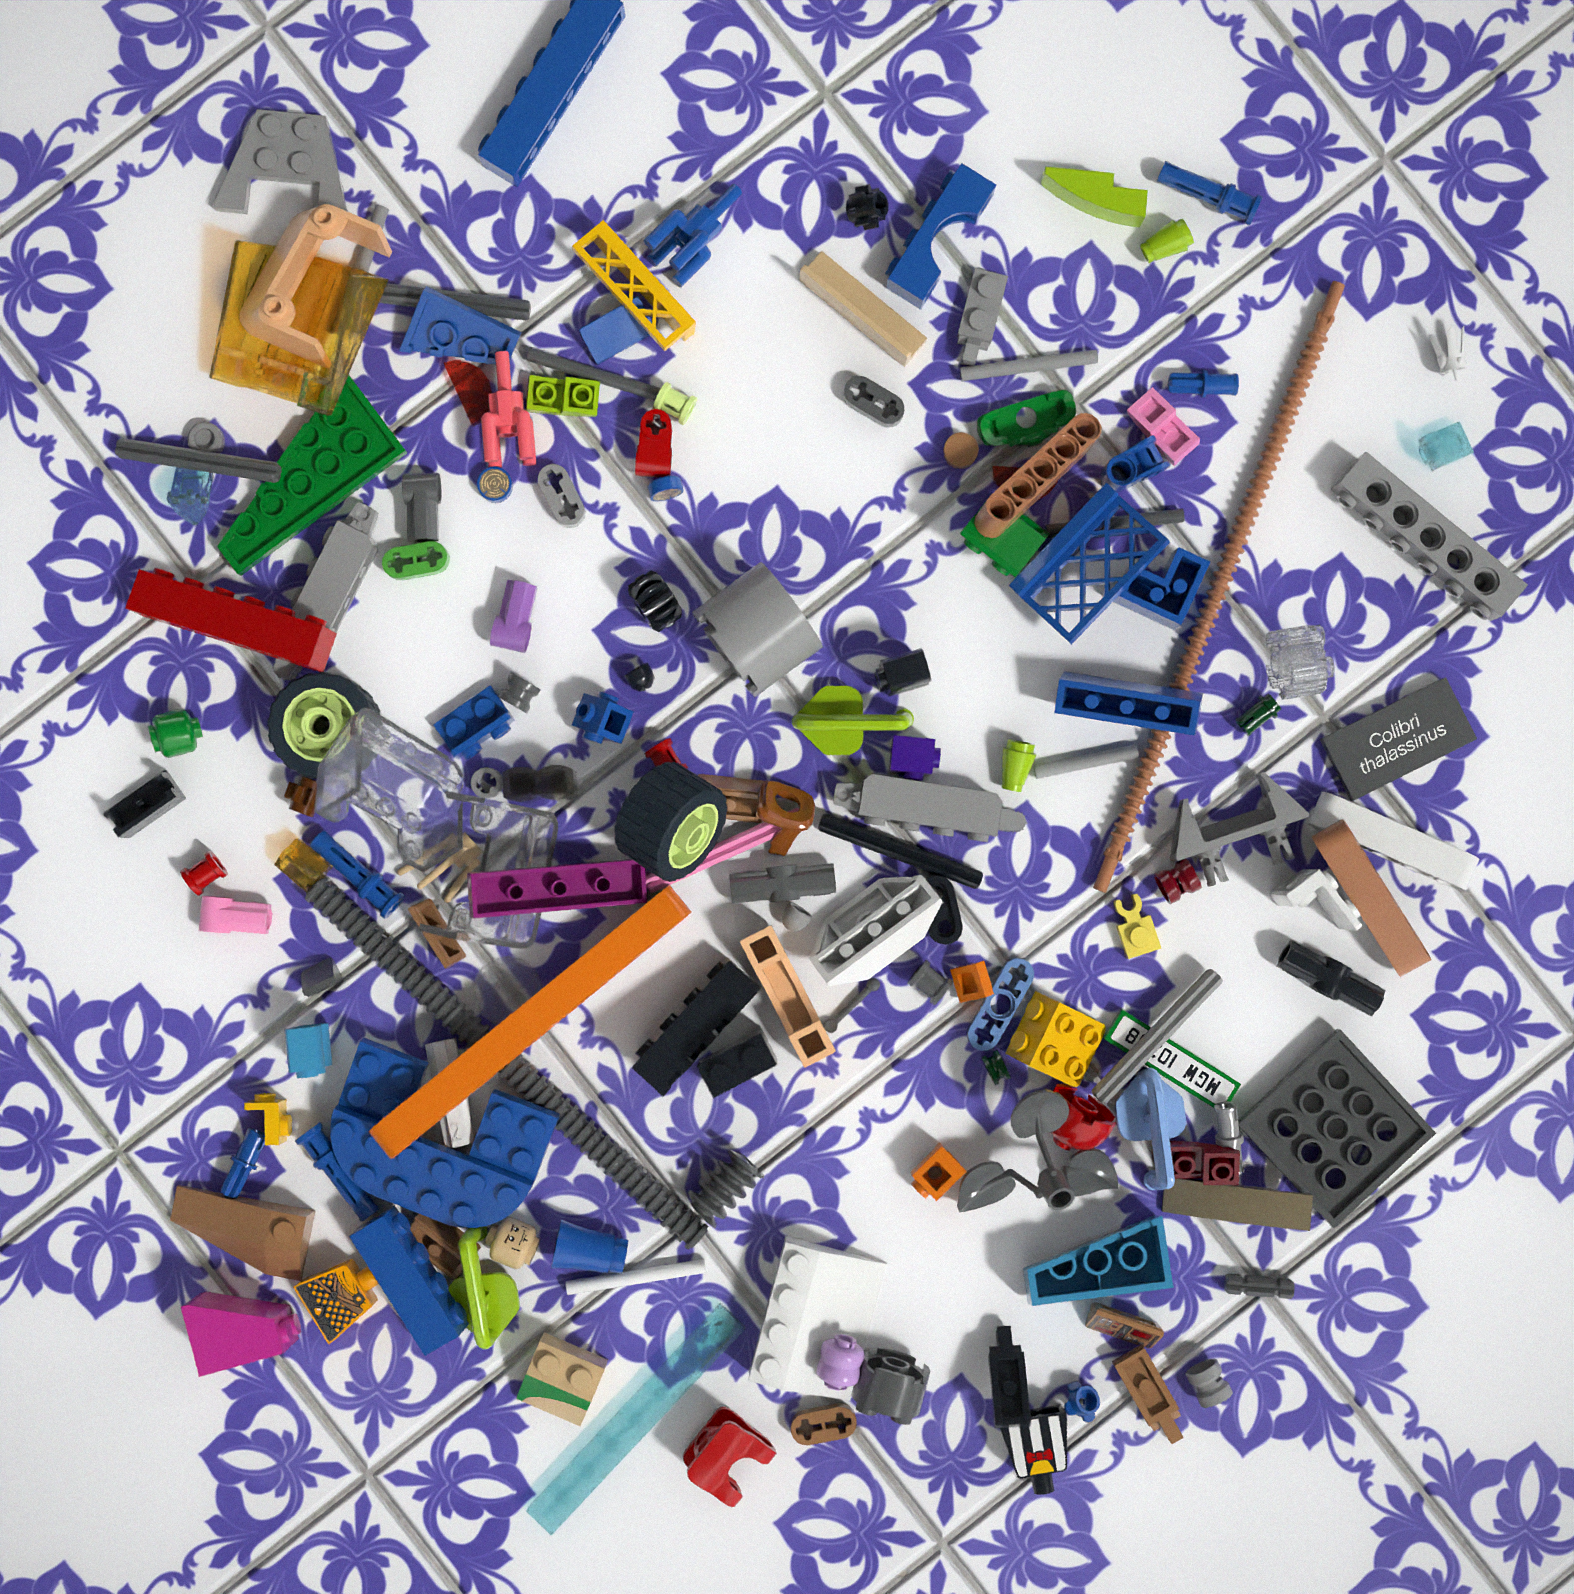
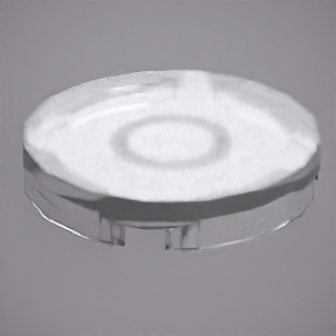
M513 956L495 958L485 964L475 977L472 989L474 1004L483 1017L494 1024H499L539 992L543 986L538 972L524 959Z

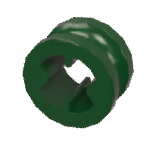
M998 1050L993 1051L991 1057H981L995 1086L999 1084L1001 1078H1006L1007 1080L1011 1078Z

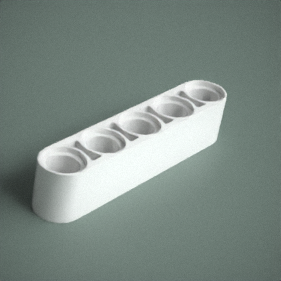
M1321 792L1308 822L1309 826L1322 831L1337 821L1344 819L1363 850L1451 888L1464 892L1467 890L1479 862L1478 857L1341 797Z

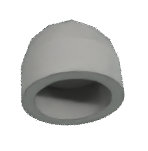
M789 902L782 913L783 925L786 929L793 932L805 928L812 919V915L793 902Z

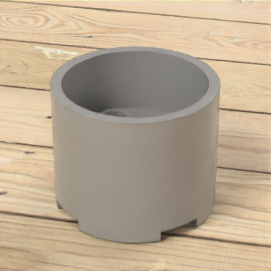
M762 562L758 563L692 612L698 622L703 623L706 621L708 626L704 628L705 634L740 680L745 681L748 679L750 681L745 687L754 698L823 648L820 639L804 614L777 578Z

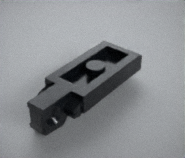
M997 1326V1346H989L988 1354L994 1427L1031 1426L1024 1351H1022L1021 1345H1013L1011 1326Z

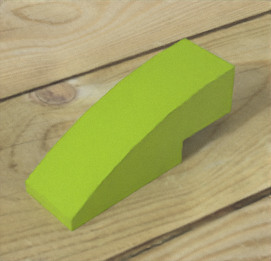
M1045 167L1041 185L1057 198L1077 210L1108 222L1140 228L1146 216L1148 190L1113 187L1115 173Z

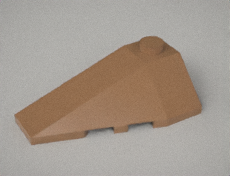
M178 1185L170 1221L266 1275L301 1281L315 1210L240 1196L235 1199L219 1192Z

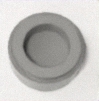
M210 422L197 423L188 433L187 439L190 449L221 453L225 446L223 432Z

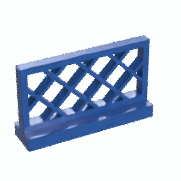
M1106 483L1009 584V587L1072 645L1170 541ZM1120 508L1129 515V528L1110 530V519ZM1135 521L1142 527L1135 528ZM1151 534L1158 540L1148 551L1135 552V535ZM1129 535V552L1110 554V537ZM1104 537V554L1086 555V544L1091 538ZM1135 558H1140L1139 561L1135 564ZM1129 559V571L1123 577L1110 578V560ZM1104 561V578L1086 579V562ZM1068 563H1080V580L1061 581L1062 569ZM1110 584H1115V586L1110 590ZM1104 585V597L1097 603H1086V586ZM1080 586V604L1061 605V588ZM1055 588V605L1040 606L1033 600L1043 589ZM1080 610V622L1068 632L1061 625V611ZM1047 612H1055V619Z

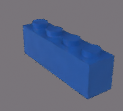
M1064 671L1059 678L1054 713L1195 736L1199 724L1203 693Z
M395 1205L362 1224L349 1236L424 1356L462 1334L469 1325L465 1309L454 1300L448 1290V1283L445 1277L435 1270L429 1260L430 1257L426 1247L422 1243H418L411 1232V1226L407 1217L403 1213H399Z

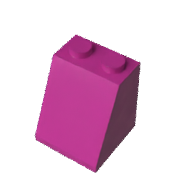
M203 1292L181 1306L199 1377L283 1354L299 1339L298 1334L301 1333L298 1315L296 1313L292 1314L291 1307L288 1304Z

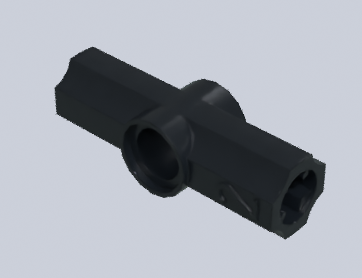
M1289 941L1278 958L1276 967L1282 969V971L1310 984L1309 987L1332 1000H1340L1368 1016H1373L1384 1000L1386 990L1352 973L1353 969L1328 956L1322 957L1294 941Z

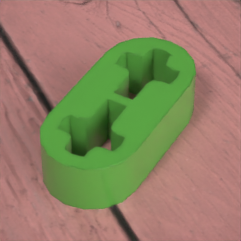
M436 541L394 547L389 549L382 559L384 571L395 580H408L436 575L446 570L450 563L448 551ZM432 549L437 554H442V558L436 562L437 566L432 567L428 561L419 562V558L430 556V550ZM398 555L403 560H413L412 564L402 566L403 572L400 573L395 568L390 567L391 563L396 562V556Z

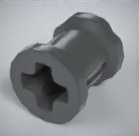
M926 959L913 973L907 984L918 987L930 997V1003L935 1005L949 990L953 981L950 978L944 979L930 967V962Z

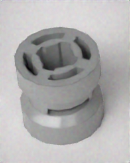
M1217 1359L1202 1361L1186 1371V1377L1190 1385L1196 1386L1198 1391L1196 1397L1203 1408L1218 1405L1226 1401L1233 1394L1229 1383L1220 1377L1222 1368Z

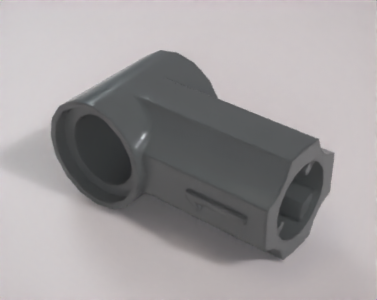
M403 474L402 494L404 504L407 505L408 541L418 543L439 541L438 504H441L442 499L440 474Z

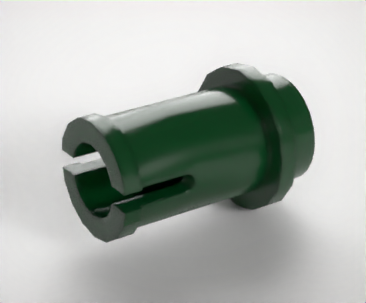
M1270 694L1264 697L1260 695L1257 698L1258 702L1234 719L1240 728L1243 727V732L1248 737L1271 717L1274 719L1278 717L1277 713L1281 710V707Z

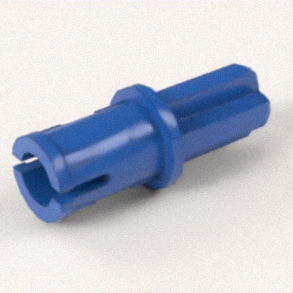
M1202 370L1201 373H1171L1168 378V391L1172 394H1200L1201 398H1205L1207 394L1236 396L1239 388V376L1237 373L1212 374L1208 373L1207 370Z
M248 1127L236 1155H232L230 1158L234 1162L221 1187V1193L230 1198L236 1199L239 1197L251 1170H257L256 1162L265 1146V1133Z

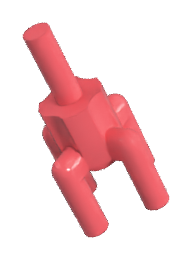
M495 352L498 391L488 394L489 412L484 413L481 417L484 462H488V468H502L500 437L518 436L519 459H522L523 466H534L537 463L533 421L530 418L529 412L524 410L523 393L521 391H512L509 352Z

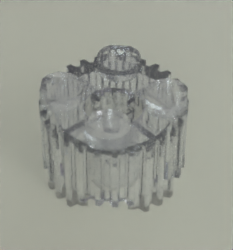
M1310 624L1270 631L1266 634L1265 647H1272L1270 648L1271 664L1266 665V674L1268 675L1270 688H1279V696L1282 700L1321 694L1327 688V678L1334 677L1333 659L1331 656L1325 657L1324 645L1326 637L1324 628L1321 625L1314 626Z

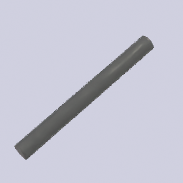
M530 348L526 360L587 380L600 381V384L654 401L661 389L660 387L534 348Z
M1183 508L1140 513L1153 526L1181 523L1185 519ZM1129 515L1114 516L1110 519V530L1129 528ZM1135 521V528L1142 527ZM1068 522L1046 524L1045 530L1050 533L1047 538H1054Z

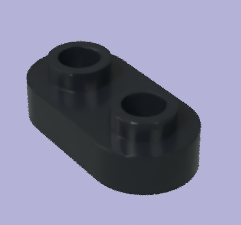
M931 876L926 881L932 888L938 886L942 889L941 900L943 902L928 929V934L932 940L939 944H952L959 939L963 930L955 890L947 878ZM942 920H947L951 925L948 933L942 934L938 930V924Z

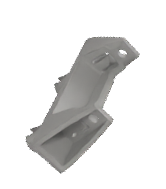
M1265 772L1256 775L1262 790L1261 795L1265 804L1264 809H1255L1202 827L1201 830H1199L1198 823L1192 814L1188 798L1180 800L1170 860L1179 861L1191 856L1198 857L1207 881V887L1216 885L1214 871L1220 882L1229 880L1218 852L1221 850V846L1259 833L1261 836H1265L1273 865L1282 863L1281 852L1286 860L1294 859L1295 856L1292 853L1284 828H1287L1286 824L1310 817V815Z

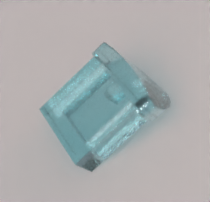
M176 467L171 491L167 493L166 499L172 509L192 525L199 524L207 513L214 478L213 473Z

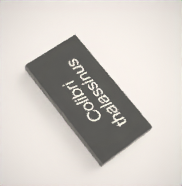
M1445 677L1319 740L1350 801H1354L1477 740V737Z

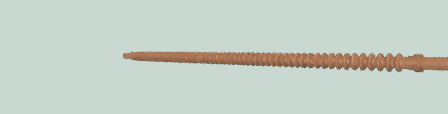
M1332 281L1321 311H1318L1316 314L1314 329L1307 333L1310 340L1304 342L1306 349L1300 351V355L1303 358L1296 361L1299 368L1293 369L1295 377L1289 379L1292 386L1286 388L1288 395L1282 397L1284 405L1278 407L1281 413L1275 415L1277 423L1271 425L1274 431L1267 435L1270 441L1264 443L1266 451L1260 453L1263 459L1257 461L1259 469L1253 471L1255 478L1249 480L1252 487L1246 489L1248 497L1242 498L1245 504L1238 508L1241 515L1235 516L1237 524L1231 526L1234 533L1227 536L1230 542L1224 544V548L1227 550L1220 554L1223 560L1216 564L1219 570L1213 572L1216 578L1209 582L1212 588L1206 590L1208 598L1202 600L1205 606L1198 610L1201 616L1195 618L1197 626L1191 628L1192 632H1194L1193 636L1187 637L1190 644L1184 646L1186 654L1180 655L1183 661L1182 664L1176 665L1179 672L1173 674L1175 682L1169 683L1171 688L1190 691L1187 685L1193 683L1191 675L1197 674L1196 669H1194L1195 665L1201 664L1198 657L1204 655L1202 647L1208 646V643L1205 641L1206 637L1212 636L1209 629L1215 627L1213 619L1219 618L1216 612L1223 608L1220 601L1226 599L1224 592L1230 590L1227 584L1234 580L1231 574L1237 572L1235 564L1241 562L1238 556L1245 552L1242 546L1248 544L1246 536L1252 534L1249 528L1256 524L1253 518L1259 516L1257 508L1263 506L1260 500L1266 498L1264 490L1270 488L1267 482L1274 479L1271 472L1277 470L1275 462L1281 461L1278 454L1285 451L1282 444L1288 442L1286 435L1292 433L1289 426L1296 423L1293 416L1299 415L1297 407L1303 405L1300 398L1306 396L1304 389L1310 387L1307 381L1314 377L1311 371L1317 369L1315 361L1321 359L1318 353L1324 351L1322 343L1328 341L1326 334L1335 320L1334 313L1345 288V285L1340 282ZM1151 729L1153 737L1147 739L1150 745L1148 748L1145 747L1143 749L1146 755L1145 757H1140L1142 765L1136 767L1139 773L1137 776L1134 775L1132 777L1135 783L1134 785H1129L1131 793L1125 795L1128 801L1126 804L1123 803L1121 805L1124 811L1123 813H1118L1120 821L1114 823V826L1117 827L1116 831L1110 833L1113 838L1103 854L1105 858L1093 889L1106 893L1118 861H1122L1125 843L1131 841L1128 835L1135 831L1132 825L1133 823H1138L1136 815L1142 813L1139 807L1146 803L1143 797L1144 795H1149L1147 787L1153 785L1150 779L1157 775L1154 769L1155 767H1160L1158 759L1164 757L1161 751L1168 747L1165 741L1166 739H1171L1169 731Z

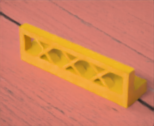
M604 220L572 245V250L664 351L680 338L685 342L695 333L696 321ZM591 242H594L607 258H593L584 248ZM599 265L606 266V273ZM610 266L617 267L630 281V284L614 283L609 277ZM623 291H629V298ZM633 292H640L651 304L653 310L638 309L632 302ZM645 316L652 317V323ZM656 317H662L674 330L666 339L656 329Z

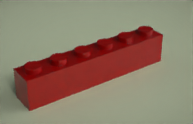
M154 568L153 573L141 569L138 570L125 609L149 619L311 670L324 672L337 635L336 632L325 627L327 621L306 614L305 620L295 617V611L279 605H275L273 611L264 608L265 602L246 595L244 600L241 601L234 598V592L214 586L213 592L203 589L204 583L188 577H184L183 582L173 580L175 574L159 568Z

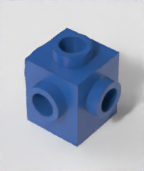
M599 691L596 697L584 693L577 706L572 726L584 730L582 737L593 742L602 744L605 738L622 744L634 711L618 705L619 698Z

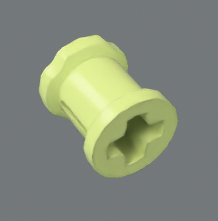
M666 381L660 389L652 409L663 410L677 418L681 425H685L696 405L697 397L693 395L688 397L672 389L671 384Z

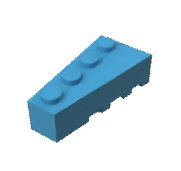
M1154 1215L1023 1268L1027 1302L1031 1306L1174 1288L1163 1216Z

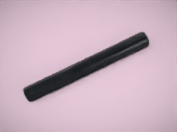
M823 814L818 825L820 832L938 876H943L973 889H978L981 884L983 873L979 870L829 814Z

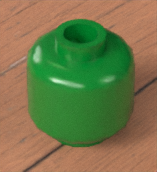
M185 709L157 714L153 717V725L147 726L155 753L161 752L166 758L195 751L197 748L196 738L203 737L198 717L190 718L189 713Z

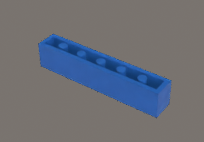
M570 1L568 14L564 19L560 18L554 25L551 32L552 39L546 48L541 47L533 60L534 67L528 77L523 76L519 80L515 88L516 96L509 106L507 104L504 105L500 110L496 120L497 126L491 135L488 133L481 140L478 147V156L484 168L518 188L625 19L626 14L622 1Z

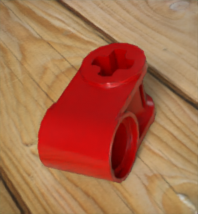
M651 409L641 419L639 445H637L635 476L655 478L670 476L672 424L669 415L663 410ZM654 420H660L661 425L666 427V429H660L658 435L652 434V429L648 427L654 424Z

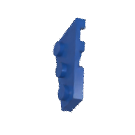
M426 286L399 351L430 353V356L458 357L464 358L465 361L496 365L495 352H509L510 361L522 332Z

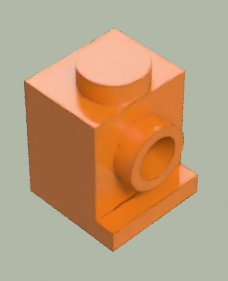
M939 1142L910 1172L915 1179L911 1185L925 1199L931 1195L937 1201L967 1171ZM934 1166L941 1169V1175L935 1179L928 1175L929 1169Z

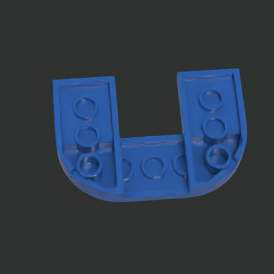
M363 1037L359 1042L338 1105L333 1109L330 1123L332 1148L345 1174L357 1186L373 1196L451 1226L462 1228L483 1227L494 1224L512 1214L521 1205L534 1185L560 1114L494 1089L469 1155L419 1137L396 1157L390 1159L369 1134V1130L420 1089L429 1062Z

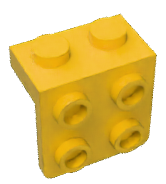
M1035 991L1026 1006L1025 1013L1010 1040L1005 1054L1068 1085L1077 1087L1081 1084L1105 1034L1106 1026Z

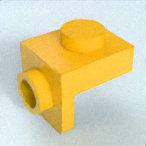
M276 1093L254 1094V1100L244 1103V1110H264L265 1145H280L287 1141V1136H290L292 1132V1117L287 1115V1099H276Z

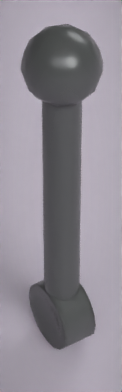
M870 978L867 981V986L833 1019L825 1021L824 1028L828 1033H834L838 1028V1023L871 991L874 992L880 988L878 979Z

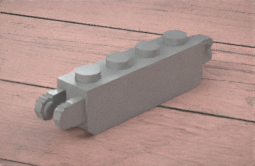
M357 502L344 522L337 520L334 527L330 526L327 529L322 540L324 548L319 558L314 557L306 572V575L309 577L303 589L299 588L291 600L290 605L293 607L292 610L296 612V618L305 620L306 614L327 621L326 628L337 633L378 552L376 541L371 538L379 514L376 510ZM277 658L275 659L274 667H272L274 669L273 672L278 678H283L284 681L296 679L299 676L298 673L303 668L302 666Z
M871 774L864 779L863 783H837L833 798L834 805L858 812L857 816L865 817L864 823L885 826V820L899 822L898 829L919 832L921 825L933 827V834L953 837L954 831L968 833V840L988 842L989 836H998V831L1020 832L1024 830L1023 828L1027 824L1026 815H1023V813L1002 809L1003 801L997 793Z

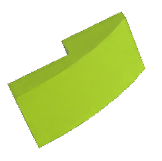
M529 375L525 410L532 413L596 417L600 381L565 377L563 380Z

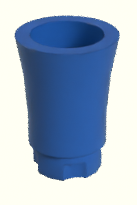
M561 1219L551 1269H580L607 1274L610 1271L622 1274L629 1240L615 1238L614 1234L580 1227Z

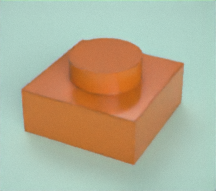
M985 961L950 969L960 1003L985 998L994 994Z

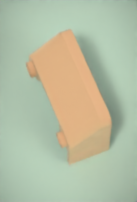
M324 204L298 213L291 219L243 304L239 318L241 324L250 335L329 369L331 361L319 340L290 327L295 317V307L291 301L294 293L324 240H331L340 236L387 257H390L392 250L380 225L336 206Z

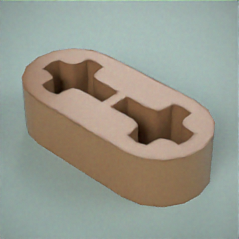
M845 1403L798 1411L791 1420V1434L793 1439L801 1445H814L845 1439L851 1436L856 1429V1414ZM839 1412L843 1413L844 1418L851 1419L845 1423L846 1428L839 1429L835 1423L825 1424V1422L836 1420V1414ZM808 1419L811 1425L822 1424V1426L813 1427L811 1435L808 1436L804 1435L803 1430L796 1429L801 1426V1420Z

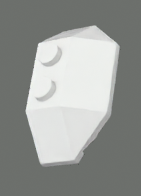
M922 875L878 879L824 919L816 939L814 951L811 952L809 960L828 986L868 980L925 937L943 901Z

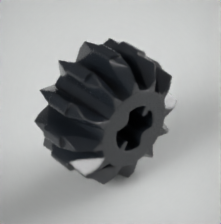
M651 570L646 574H641L634 579V582L628 585V594L632 602L653 630L660 632L665 628L668 629L675 624V621L682 617V608L678 600L657 572Z

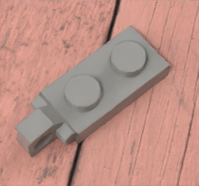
M979 268L974 269L957 335L959 337L957 344L965 345L961 360L962 365L974 366L979 349L988 350L992 342L1008 276Z

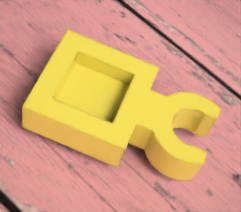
M1138 894L1131 895L1133 907L1128 911L1122 907L1120 899L1114 900L1115 911L1125 921V923L1116 925V929L1126 959L1161 949L1151 915L1140 916L1142 900Z

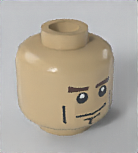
M506 1217L500 1226L497 1224L492 1225L485 1243L491 1246L489 1255L493 1261L513 1269H520L524 1264H531L540 1243V1238L536 1237L534 1226L513 1217Z

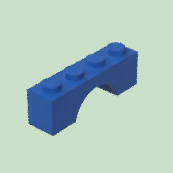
M963 163L960 164L956 172L950 170L940 186L943 193L938 201L931 199L921 216L925 219L919 230L913 228L903 244L907 249L901 259L895 256L885 272V275L888 276L886 289L921 310L941 276V270L935 263L931 251L933 239L942 229L955 223L976 224L994 196L997 184Z

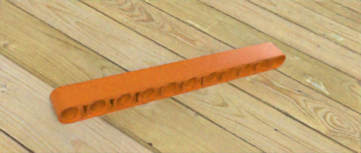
M670 885L667 886L369 1130V1134L390 1159L396 1157L692 913L690 908Z

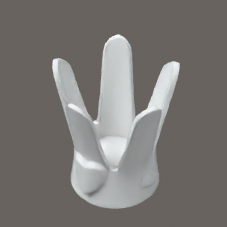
M1465 326L1461 330V350H1459L1454 328L1447 330V357L1435 335L1429 334V339L1437 355L1440 374L1453 372L1456 381L1458 380L1457 371L1468 367L1464 356Z

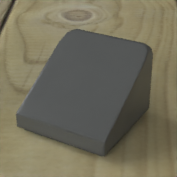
M327 958L301 973L304 996H314L342 981L343 977L333 958Z

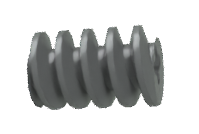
M730 1149L727 1151L731 1159L730 1164L719 1160L718 1164L722 1172L719 1174L709 1170L708 1174L712 1181L710 1184L702 1180L698 1181L702 1193L698 1194L692 1190L688 1192L694 1210L714 1228L717 1227L714 1216L720 1219H725L727 1216L724 1206L731 1209L737 1206L733 1195L744 1199L747 1194L743 1185L754 1188L756 1182L753 1175L764 1178L763 1173L746 1156Z

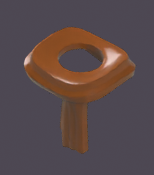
M765 780L759 790L757 814L762 821L781 828L770 841L771 846L768 852L770 854L786 856L797 835L801 831L808 830L812 825L815 813L814 799L803 790L780 782ZM779 795L796 802L799 810L793 813L783 810L778 806L775 796Z

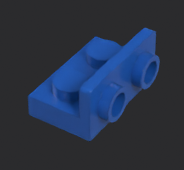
M491 685L433 724L451 750L452 756L458 760L462 757L468 760L478 754L483 749L480 744L491 737L494 741L501 738L511 730L509 724L515 721L503 701L497 697L498 694Z

